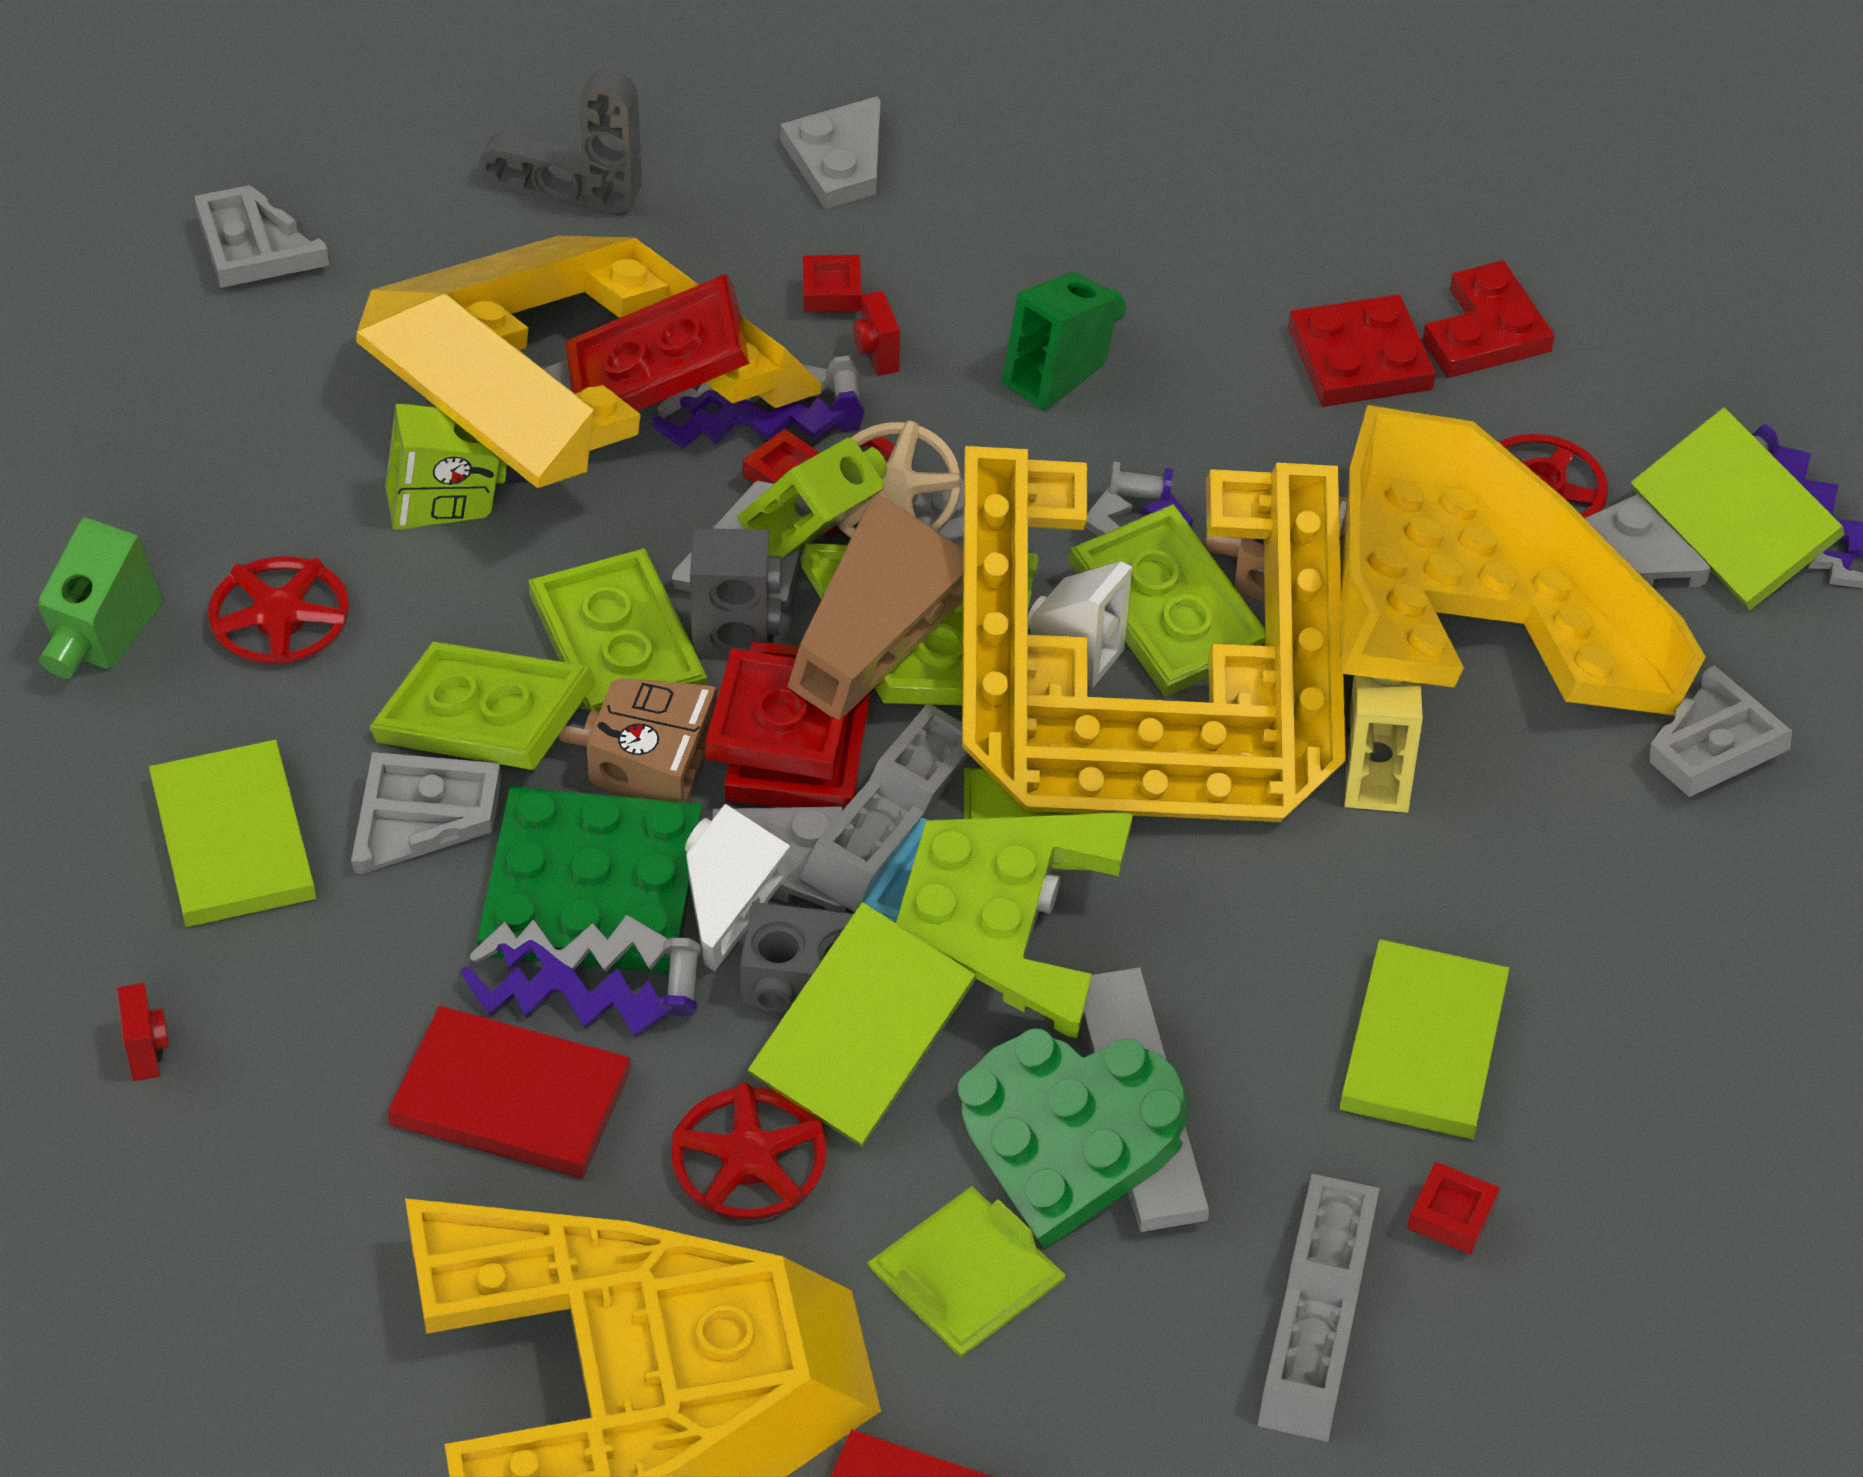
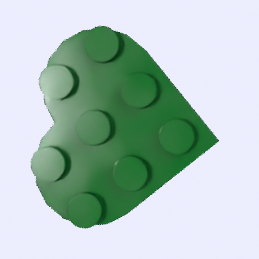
M1037 1028L1027 1030L1019 1037H1015L992 1048L973 1069L962 1076L958 1084V1094L962 1100L961 1115L970 1138L1045 1250L1161 1170L1182 1147L1183 1142L1179 1137L1187 1123V1108L1191 1109L1190 1097L1176 1069L1157 1052L1143 1048L1138 1041L1130 1038L1121 1039L1110 1047L1101 1049L1083 1058L1066 1042L1052 1038L1047 1031Z

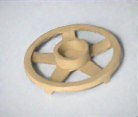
M910 420L907 422H888L874 425L851 437L861 447L865 443L879 437L899 435L892 453L886 462L887 474L882 479L884 489L878 494L915 517L913 505L918 498V494L950 491L944 510L937 520L929 526L936 532H939L954 513L961 491L960 470L949 446L938 435ZM917 439L931 445L942 456L949 473L915 472L912 469L911 464ZM869 501L849 518L837 525L849 538H852L856 530L853 526L860 521Z

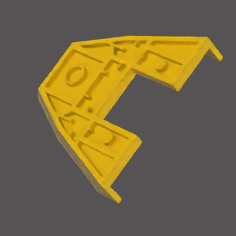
M1367 405L1349 468L1341 553L1340 673L1454 688L1464 667L1436 614L1438 612L1524 624L1565 702L1675 715L1676 709L1684 699L1706 656L1680 614L1565 498L1474 421Z
M405 1198L426 1334L570 1309L591 1417L446 1443L444 1445L449 1477H787L847 1436L851 1429H857L881 1412L853 1291L783 1256L630 1221Z

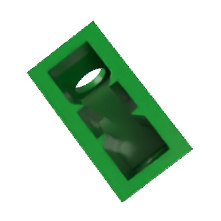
M1077 272L1066 273L1019 292L1015 304L1001 383L1042 410L1050 409L1104 365L1108 357L1114 323L1122 319L1126 313L1125 301L1121 294L1113 288H1103Z

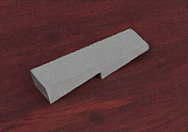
M927 703L878 760L868 782L817 840L799 879L855 912L869 895L920 819L925 818L970 756L962 748V722Z
M1141 968L1092 975L1090 990L1079 1029L1087 1056L1110 1047L1118 1040L1130 1038L1138 1041L1143 1048L1157 1052L1166 1060ZM1186 1126L1179 1137L1183 1142L1180 1151L1161 1170L1127 1193L1140 1232L1208 1221L1209 1207Z
M1311 1174L1265 1382L1257 1427L1329 1442L1380 1188Z

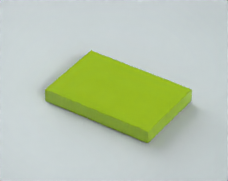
M1725 407L1630 482L1633 491L1636 494H1640L1711 567L1710 571L1748 611H1751L1845 535L1843 526Z
M1174 504L1070 549L1068 561L1077 574L1120 561L1132 566L1125 642L1164 697H1168L1209 678L1208 652L1212 644L1265 646V628Z
M645 548L528 580L529 595L559 661L585 665L591 669L596 683L584 698L580 707L600 711L611 683L620 678L708 685L707 675Z
M433 641L369 727L376 743L534 770L596 682L589 666Z
M276 739L149 766L185 928L316 899L314 883Z
M862 902L748 1068V1072L766 1086L863 1148L975 982L976 974Z
M1379 939L1339 1110L1473 1140L1510 967Z

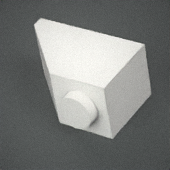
M1122 561L1065 577L1048 597L1040 596L1028 614V630H1030V635L1087 637V687L1093 689L1125 649L1132 566Z
M726 804L712 821L708 818L701 820L690 834L685 845L689 882L703 962L705 966L714 972L747 930L752 902L767 904L791 872L790 845Z

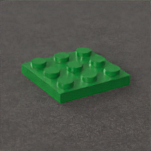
M510 787L477 936V947L504 922H506L515 937L518 938L532 920L535 921L551 945L557 950L564 949L592 923L608 940L626 915L667 939L682 938L691 889L685 845L694 828L703 820L702 804ZM634 944L610 968L669 973L670 955L665 953L650 971ZM502 950L490 956L505 958ZM533 950L522 959L540 962ZM591 951L579 964L602 967Z

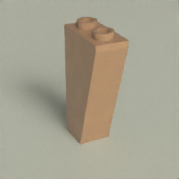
M876 493L870 499L801 641L787 687L829 716L840 720L963 603V549L910 515L907 511Z

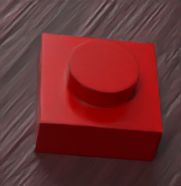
M803 255L804 312L861 311L860 255Z
M884 291L861 295V319L853 321V335L856 348L860 355L868 354L877 376L899 372L900 328Z
M145 983L117 987L123 1040L132 1081L160 1077L157 1050L169 1048L163 1007L150 1009Z
M1435 1161L1410 1212L1407 1229L1472 1255L1497 1204L1501 1187Z

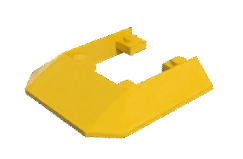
M559 235L372 289L357 330L356 342L536 488H541L587 472L589 451L638 435L641 414L603 385L589 387L576 394L570 391L519 351L527 347L528 327L512 314L585 292L617 317L621 318L699 284L636 238ZM741 316V322L750 364L705 382L732 404L758 395L774 408L820 394L822 383L785 347L743 316Z
M965 446L962 748L1025 811L1085 814L1124 812L1133 814V816L1282 822L1337 771L1346 760L1343 674L1340 673L1341 563L1338 466L1276 463L1272 473L1210 469L1206 478L1207 536L1263 539L1265 646L1212 644L1208 652L1209 703L1087 697V637L1028 634V527L1084 530L1087 522V463L1028 460V449Z

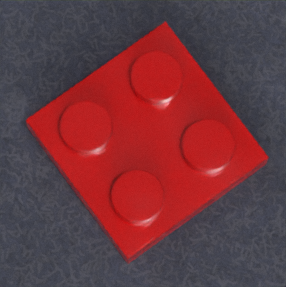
M1400 294L1290 310L1288 328L1321 407L1433 390L1436 372Z
M731 648L705 742V759L832 780L848 713L840 720L829 716L787 687L796 658Z

